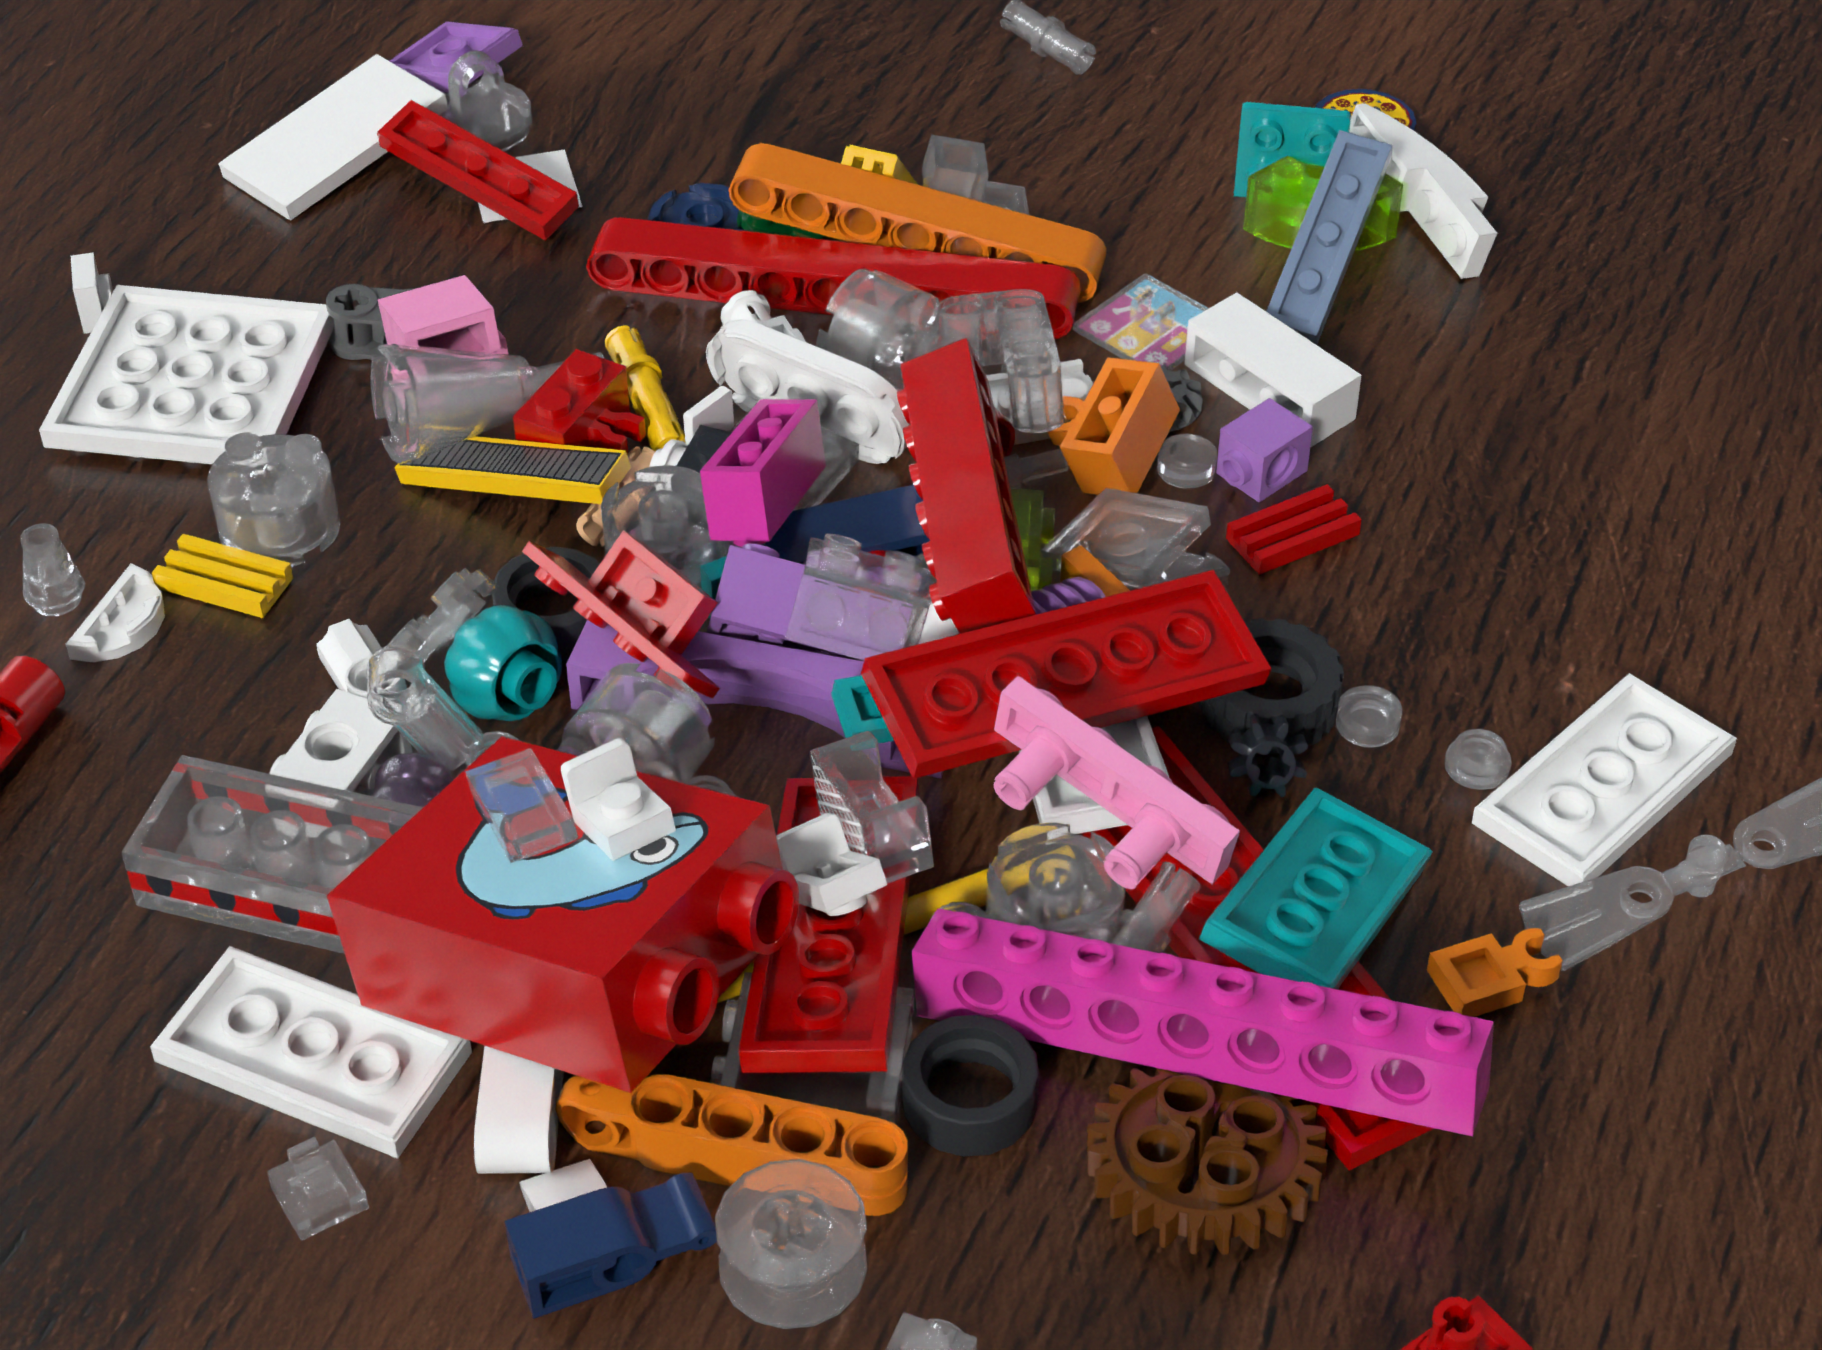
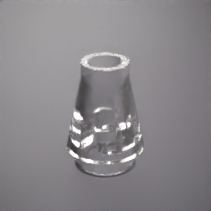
M42 523L28 527L20 536L23 548V597L29 605L33 606L42 615L59 616L75 609L81 602L82 593L85 588L84 577L61 542L58 530L53 525Z

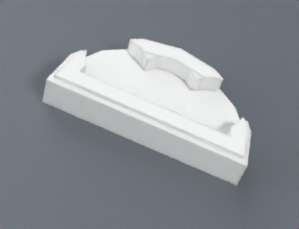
M132 563L127 567L66 643L70 660L99 662L118 659L140 649L157 634L165 618L162 593L155 585L150 572Z

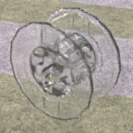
M806 1160L772 1161L744 1173L724 1193L715 1215L717 1244L721 1249L718 1257L720 1284L734 1307L755 1322L781 1329L813 1327L841 1314L859 1295L867 1273L865 1243L863 1242L867 1226L864 1202L848 1179L826 1165Z

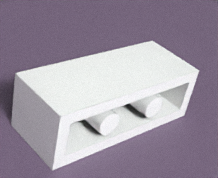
M1236 292L1188 320L1185 365L1250 410L1271 398L1313 426L1310 447L1356 419L1362 375Z

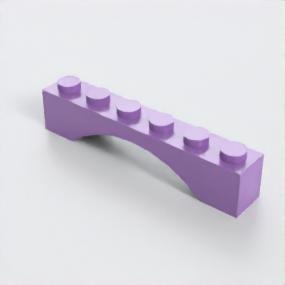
M587 620L566 663L571 709L634 720L662 710L685 706L735 703L769 707L800 715L834 730L845 738L831 692L835 679L860 676L864 661L698 631L681 656L718 685L720 689L713 699L692 689L686 697H683L654 677L653 674L659 666L648 658L645 663L641 662L618 647L613 642L618 633L608 624L603 629ZM895 741L859 747L878 767L909 772ZM944 771L927 776L942 778Z

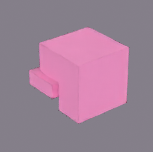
M466 275L378 299L391 358L389 365L399 410L406 421L515 389L506 339L497 329L494 309Z

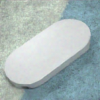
M744 319L731 320L725 323L708 343L706 358L713 378L720 386L726 381L729 387L735 391L732 399L746 412L749 413L760 399H817L823 445L873 464L887 463L891 457L896 459L907 448L903 428L909 426L900 408L897 390L871 369L760 323Z

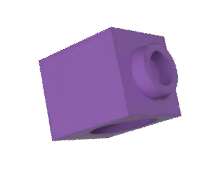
M1268 398L1220 429L1216 474L1257 502H1261L1307 472L1313 426L1271 398Z

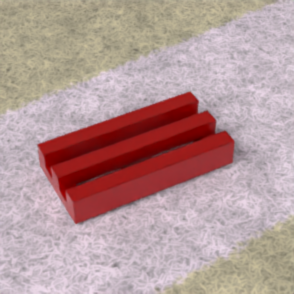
M1326 484L1227 523L1226 539L1260 575L1360 535L1362 519L1355 512L1347 515L1348 505L1342 498L1334 501V490ZM1331 521V522H1329V523H1326V524H1324V525H1321V526H1319V527H1316V528H1314V529H1311V530H1309V531L1304 532L1305 530H1308V529H1310V528H1313V527L1318 526V525H1320V524H1323V523H1325V522ZM1282 540L1281 542H1278V543H1276V544H1273V545H1271V546H1268V547H1266V548H1263V549L1257 551V549H1260V548H1262V547H1265V546H1267V545H1270V544H1272V543H1275V542H1277V541Z

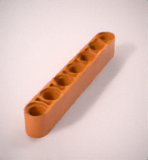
M759 143L752 145L746 150L729 187V197L733 205L746 214L850 243L1065 267L1075 273L1080 280L1081 290L1078 303L1085 302L1093 297L1106 259V247L1103 241L1089 231L771 144Z

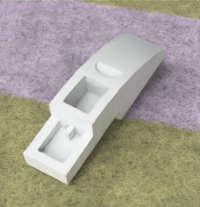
M1356 104L1350 121L1349 133L1392 145V158L1377 196L1390 213L1409 211L1461 279L1479 277L1497 236V232L1482 214L1488 196L1452 159L1418 133L1367 104Z

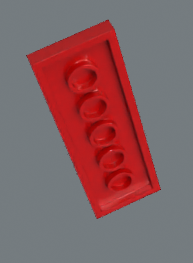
M1214 570L866 657L861 675L912 778L915 779L1021 750L994 730L1001 692L1017 676H1020L1037 689H1044L1052 693L1065 709L1091 727L1104 728L1263 685L1272 668Z
M912 776L826 778L831 783L828 785L827 783L823 784V782L815 781V778H787L777 835L821 816L820 812L829 813L830 811L831 814L834 812L837 817L839 815V818L846 819L847 817L849 821H856L861 827L858 826L857 828L856 825L853 827L852 824L849 826L848 823L845 825L844 822H842L841 827L842 830H849L851 833L853 831L854 834L857 832L858 835H862V839L860 838L859 840L858 837L855 839L854 836L851 839L850 835L847 838V835L844 833L847 843L851 842L853 845L855 843L857 846L859 844L860 847L863 845L864 851L861 850L863 855L880 860L888 885L865 895L867 903L864 906L843 915L830 916L826 912L799 904L794 927L783 946L773 954H758L755 957L738 1051L742 1073L888 1071L920 802L918 778L913 779ZM820 788V790L830 792L831 789L832 793H834L835 790V793L840 795L841 798L837 799V797H829V795L827 794L825 796V794L823 793L821 795V793L819 792L817 794L816 789ZM818 800L822 802L825 800L826 803L829 801L830 804L833 802L834 805L837 803L838 806L841 804L843 808L849 809L852 814L850 812L847 814V811L843 813V810L833 807L831 810V807L828 806L827 808L826 805L823 807L822 804L819 806Z

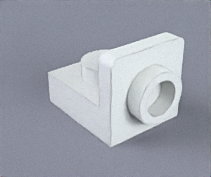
M614 739L565 762L561 766V773L574 823L612 861L676 831L671 808L637 777L631 748L623 739Z

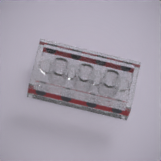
M181 755L121 853L136 906L345 954L326 895L423 807Z

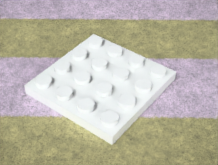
M116 285L39 429L44 448L271 470L334 329V319L327 312L326 304Z

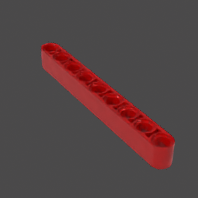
M623 217L612 218L603 224L587 260L586 267L590 278L596 284L615 291L728 303L735 294L753 290L759 295H763L769 302L770 308L1047 340L1064 337L1071 330L1081 290L1080 280L1075 273L1058 265Z

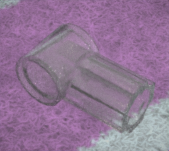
M396 644L387 645L377 650L371 656L366 668L368 707L374 717L383 723L393 725L439 774L446 770L454 771L470 759L476 747L483 741V733L425 671V664L419 653L410 647ZM391 678H403L412 683L409 688L397 692L386 690L381 686Z

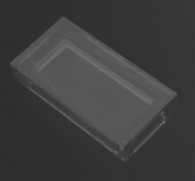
M531 748L465 771L470 791L510 863H515L578 839L572 815Z

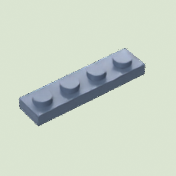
M1339 130L1266 311L1316 345L1392 158L1391 144Z

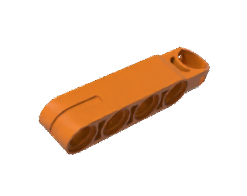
M661 1074L646 1077L632 1093L574 1075L563 1085L556 1102L555 1111L559 1121L565 1130L587 1150L638 1160L643 1166L655 1171L674 1175L693 1173L695 1179L869 1216H881L893 1212L902 1205L907 1196L908 1141L904 1132L895 1123L882 1118ZM595 1120L606 1125L604 1130L597 1134H591L585 1129L587 1123ZM871 1166H879L880 1168H868V1167H871Z

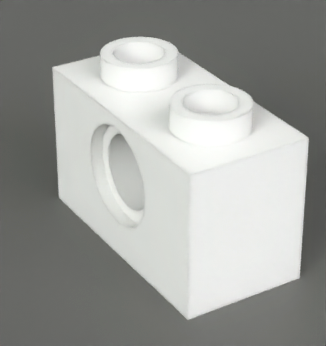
M336 689L320 711L317 710L311 714L306 722L303 733L289 751L276 759L268 777L269 789L271 792L371 813L413 755L405 710ZM276 810L278 822L344 844H348L359 829L357 827Z

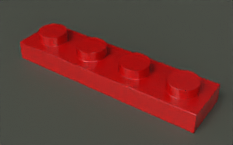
M410 100L377 131L379 145L383 149L545 241L579 207L577 192L413 100Z

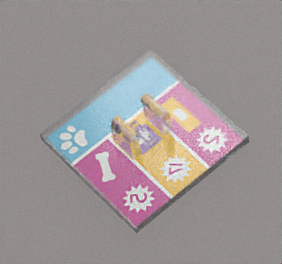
M1145 273L1073 323V331L1122 359L1159 363L1160 366L1166 363L1171 371L1185 361L1188 320L1209 308Z

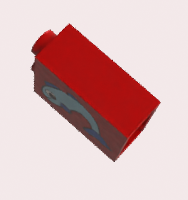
M501 736L326 895L361 1006L632 1093L676 1044L686 1045L701 1036L713 1017L718 998L758 954H773L783 946L792 932L799 909V888L795 877L789 871L783 870L770 805L636 771L637 777L671 808L676 831L612 861L573 820L561 773V766L578 756Z

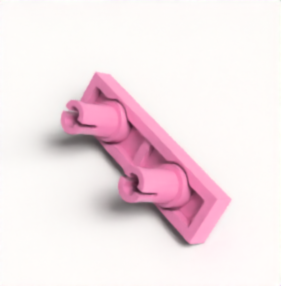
M1017 676L1001 692L994 730L1022 750L994 779L996 780L994 782L995 792L1007 805L1018 810L1024 809L1056 774L1132 827L1129 833L1105 857L1106 860L1104 862L1105 871L1110 878L1127 889H1134L1166 853L1212 885L1228 868L1240 830L1231 825L1218 809L1207 804H1201L1175 786L1168 775L1155 766L1145 765L1118 746L1109 733L1101 728L1091 727L1065 709L1052 693L1044 689L1035 688L1020 676Z

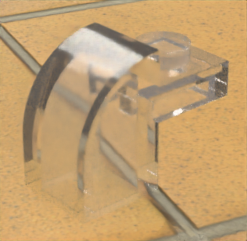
M931 135L922 166L923 186L1029 215L1025 187L987 181L989 174L984 143Z

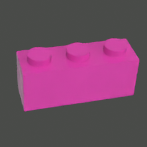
M760 399L700 470L710 540L733 541L734 545L743 547L745 544L761 545L772 539L826 467L817 399Z

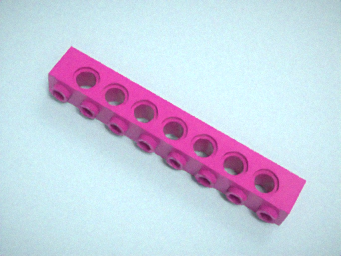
M939 908L935 911L912 950L916 1012L919 1017L941 1021L951 1016L980 1015L1005 1022L1023 1034L1026 1040L1468 1136H1473L1490 1086L1494 1021L1465 1016L1452 1011H1441L1406 1004L1383 997L1347 992L1318 986L1309 982H1298L1249 972L1240 968L1225 967L1175 957L1167 953H1156L1111 944L1098 939H1087L1038 929L1033 926L1018 925L974 916L965 912H954Z

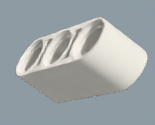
M484 1046L474 1131V1157L477 1173H551L554 1170L559 1126L555 1107L562 1090L564 1071Z

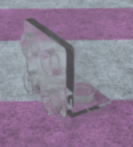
M825 534L824 540L811 537L785 639L860 660L918 645L931 604L929 593L931 572L921 567L922 560L907 553L886 551L885 557L861 551V543L846 536Z

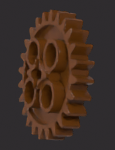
M1134 1068L1130 1071V1088L1113 1083L1109 1086V1103L1097 1102L1095 1105L1094 1123L1088 1124L1087 1173L1088 1176L1095 1177L1096 1198H1110V1216L1113 1219L1132 1214V1234L1138 1236L1154 1226L1160 1229V1247L1166 1248L1177 1236L1187 1237L1190 1254L1197 1255L1204 1239L1214 1240L1222 1255H1228L1231 1247V1238L1240 1236L1254 1250L1259 1248L1260 1229L1264 1228L1271 1234L1282 1238L1286 1236L1287 1217L1302 1222L1307 1218L1308 1201H1319L1321 1179H1325L1328 1151L1325 1150L1326 1130L1325 1127L1315 1125L1316 1107L1314 1105L1299 1106V1099L1159 1068H1156V1076L1150 1077ZM1222 1111H1226L1220 1117L1219 1136H1213L1214 1124ZM1194 1166H1199V1178L1190 1193H1186L1187 1190L1189 1192L1193 1184Z

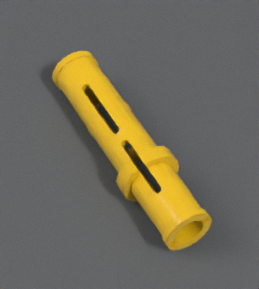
M627 325L611 330L606 336L605 348L613 362L626 366L629 398L636 415L645 418L646 436L650 442L651 449L655 452L658 449H663L664 445L671 439L685 442V433L661 385L662 371L655 358L647 354L640 333L634 327L630 331Z

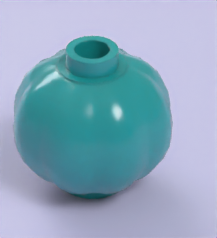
M497 605L483 610L475 618L468 619L458 628L454 641L447 651L444 666L446 676L450 681L452 696L462 710L478 719L515 721L529 716L533 711L542 708L548 703L561 676L562 658L558 651L557 638L548 622L532 612L521 611L509 605ZM495 690H497L498 692H500L516 704H511L497 700Z

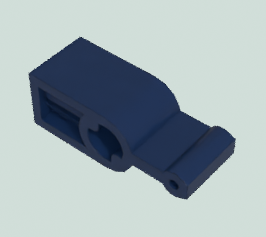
M693 1173L677 1174L666 1183L633 1194L622 1187L602 1188L505 1220L511 1260L533 1319L628 1287L648 1275L656 1265V1261L691 1249L703 1250L718 1242V1230Z

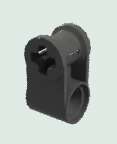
M346 284L336 287L329 292L326 297L327 312L334 319V330L330 336V346L334 354L348 360L373 359L391 361L378 299L413 289L374 288L358 284ZM356 300L358 301L359 305H357L354 310L353 301ZM352 335L354 337L353 344L349 342V339L352 337Z

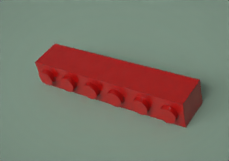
M964 338L900 364L904 389L897 391L900 408L909 426L903 428V435L910 454L916 461V463L909 465V472L919 497L923 500L915 504V509L920 525L926 537L930 539L929 542L922 544V551L932 576L937 580L936 583L929 585L930 597L939 618L942 621L952 619L959 634L1036 614L989 381L968 339Z

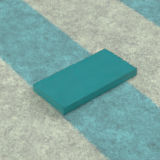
M1314 788L1208 918L1199 940L1260 974L1338 989L1421 875L1433 851L1330 794Z

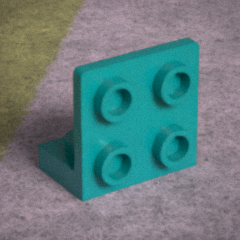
M1255 102L1243 103L1234 196L1310 203L1339 130L1349 133L1351 113L1345 110Z

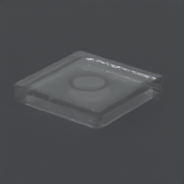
M1106 488L1041 550L1044 567L1061 572V555L1082 545L1124 585L1136 588L1150 586L1211 525L1209 510L1207 506Z

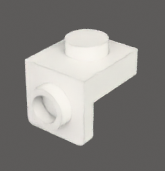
M825 813L776 835L783 870L789 871L797 881L799 904L826 912L830 916L843 915L864 906L867 903L865 895L888 885L879 859L849 851L839 818L836 815Z

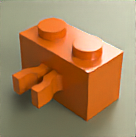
M1107 357L1084 401L1077 397H1063L1060 406L1066 419L1071 421L1067 423L1050 421L1046 431L1053 445L1060 446L1082 493L1134 500L1180 408L1159 363Z

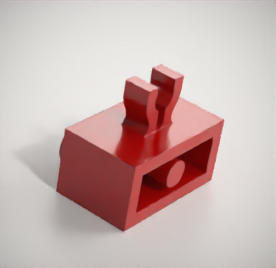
M578 349L562 363L513 415L515 438L519 441L626 450L628 456L627 437L641 442L646 436L645 418L630 413L626 366Z

